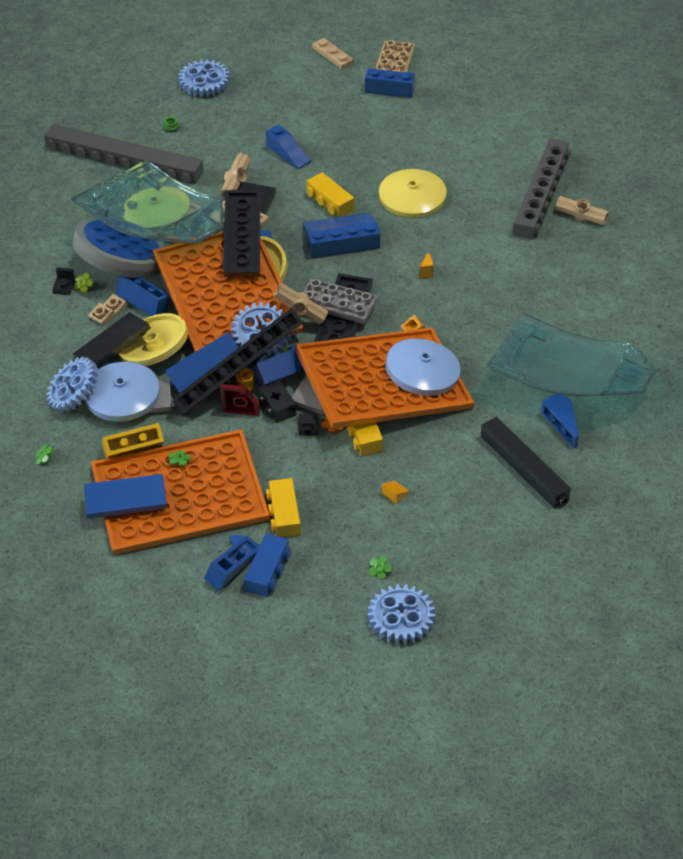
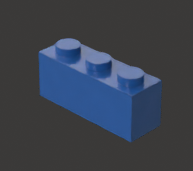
M368 68L365 76V93L413 97L415 90L414 73Z
M119 275L115 294L149 316L167 313L170 300L169 294L144 278Z
M296 344L288 347L287 352L282 353L280 350L272 353V357L266 359L264 356L255 360L256 364L251 366V370L254 373L258 387L304 370L295 351Z
M265 534L244 578L245 591L268 597L270 592L275 590L278 575L281 576L284 570V561L289 560L291 555L289 539Z

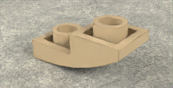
M112 294L104 304L99 303L88 316L103 325L125 309L128 304L125 300Z

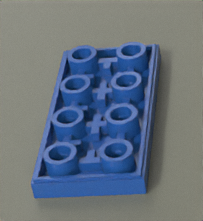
M227 332L168 368L165 372L180 393L239 347L230 333Z
M163 474L84 484L87 519L167 508Z

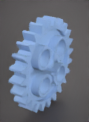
M207 59L205 62L200 60V63L194 61V64L188 63V67L184 66V70H180L179 74L181 89H184V92L188 91L189 95L194 93V96L200 94V97L205 94L207 97H209V94L215 96V92L221 93V90H225V87H228V83H230L228 68H225L224 64L220 65V62L215 64V60L209 62Z
M262 302L257 307L255 303H252V308L246 305L245 311L240 309L239 315H235V321H232V327L234 328H231V334H234L232 338L236 341L237 346H242L260 332L256 317H259L261 330H263L280 317L283 310L276 311V305L269 308V303L263 306ZM268 318V319H271L272 321H271V322H265V321H263V320ZM252 323L254 326L248 327L246 324ZM291 335L286 336L260 356V358L266 355L269 359L271 353H275L277 350L283 352V346H288L287 340H290Z
M77 357L74 362L70 360L69 365L64 364V369H59V374L54 375L55 379L50 381L52 386L47 388L49 390L46 394L48 396L46 399L49 402L48 404L56 411H61L62 413L64 410L69 412L70 408L74 410L76 404L80 406L81 400H87L86 395H90V390L96 387L93 385V383L98 381L96 377L99 375L96 364L87 357H81L80 359Z
M397 584L396 589L388 586L387 592L381 589V595L375 594V600H370V606H368L370 628H374V634L380 632V639L386 636L388 643L392 639H395L396 645L400 640H403L404 645H406L409 639L415 643V637L422 640L423 633L428 635L429 629L433 628L435 607H433V601H429L428 594L423 596L422 589L415 592V586L408 589L407 584L404 585V588H400L399 584Z

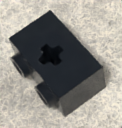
M279 379L259 387L258 401L261 406L266 407L268 417L273 418L275 423L296 416V403Z

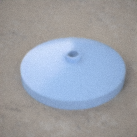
M407 339L396 343L389 350L385 363L386 371L395 384L406 391L425 396L440 395L450 391L457 384L461 370L458 359L449 349L439 343L426 339Z
M134 362L108 364L98 369L99 375L96 377L98 381L93 383L96 387L90 390V395H86L87 400H85L88 409L101 419L115 422L133 420L145 415L155 406L160 395L159 382L154 372L144 365Z

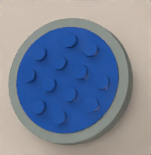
M108 217L88 218L77 225L73 237V247L77 254L89 264L103 271L133 278L153 276L160 271L154 258L153 250L165 247L163 242L153 233L136 224Z

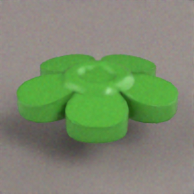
M47 444L42 446L41 450L36 453V464H46L50 460L49 455L53 453V448Z
M182 450L177 451V454L172 452L168 456L170 459L169 463L172 465L185 466L191 460V456L185 454Z
M380 556L379 561L376 558L371 559L370 565L373 566L369 569L371 576L377 575L378 579H385V572L389 573L392 571V566L386 564L388 562L387 557Z

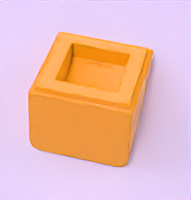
M430 253L425 256L420 265V279L433 277V262Z
M415 315L411 316L401 325L404 331L426 328Z
M396 481L382 485V494L395 503L399 502L409 493L408 489Z

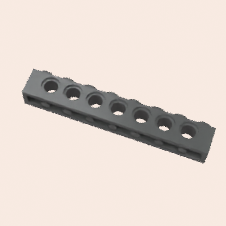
M549 138L514 221V236L533 239L535 234H539L540 223H543L545 217L544 212H547L549 208L548 201H552L553 190L556 191L558 186L557 180L561 179L562 169L564 170L566 167V159L570 157L571 149H568L569 142Z

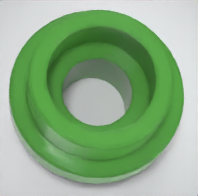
M168 117L163 123V128L167 131H175L180 126L179 121L175 117Z

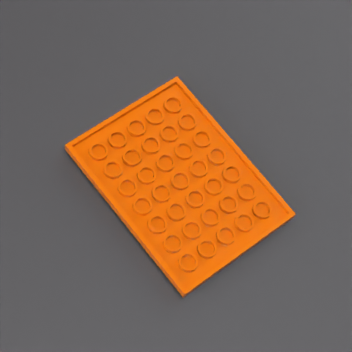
M224 230L153 250L154 258L178 315L186 323L188 339L194 353L227 332L231 336L234 335L231 334V328H234L232 327V321H235V315H239L240 309L245 311L246 305L252 308V303H255L256 307L259 306L260 302H262L263 306L269 303V308L276 305V311L282 309V314L290 309L289 306L273 297L282 281L261 236L260 277H224ZM256 317L257 322L259 324L258 330L261 331L259 317ZM267 318V319H264L263 321H265V322H271L272 320ZM247 323L246 326L252 327L254 324ZM302 325L290 333V335L303 332Z
M433 327L296 344L295 346L297 356L332 428L472 409L474 401L460 376L457 384L450 391L433 396L419 395L406 391L395 384L389 377L385 366L389 350L396 343L407 339H426L442 345Z
M242 429L91 462L95 482L163 474L167 508L104 516L113 555L270 520L268 508ZM182 450L185 454L191 456V460L185 466L172 465L169 463V454L172 452L177 454V451Z

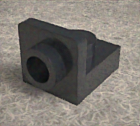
M57 267V278L52 289L53 294L70 295L76 281L74 269Z
M299 414V435H318V414Z

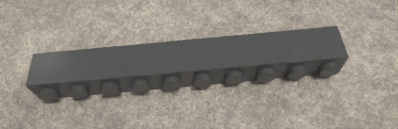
M53 124L44 135L46 148L116 164L141 172L153 173L154 175H161L186 183L196 184L204 172L202 159Z

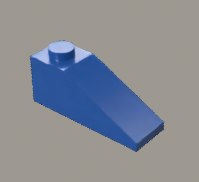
M279 124L266 131L267 147L299 170L311 163L309 157L292 135Z
M562 392L542 400L541 413L574 449L577 448L579 434L571 400L565 397Z
M246 535L211 562L204 579L220 591L255 557L259 545Z

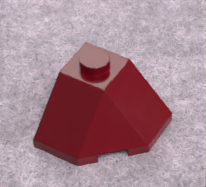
M221 384L222 412L260 416L259 401L245 386Z

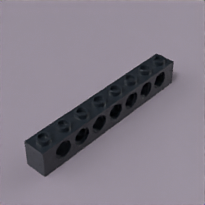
M291 307L172 398V403L182 415H185L219 389L221 384L228 382L300 327L303 321Z

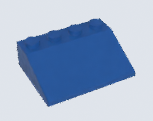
M370 212L303 222L312 258L380 248L379 227Z

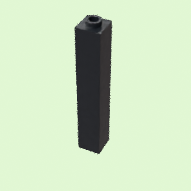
M497 416L481 425V438L553 508L560 505L564 506L568 503L571 488Z

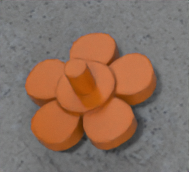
M327 417L322 422V428L328 429L329 433L343 430V427L332 428Z

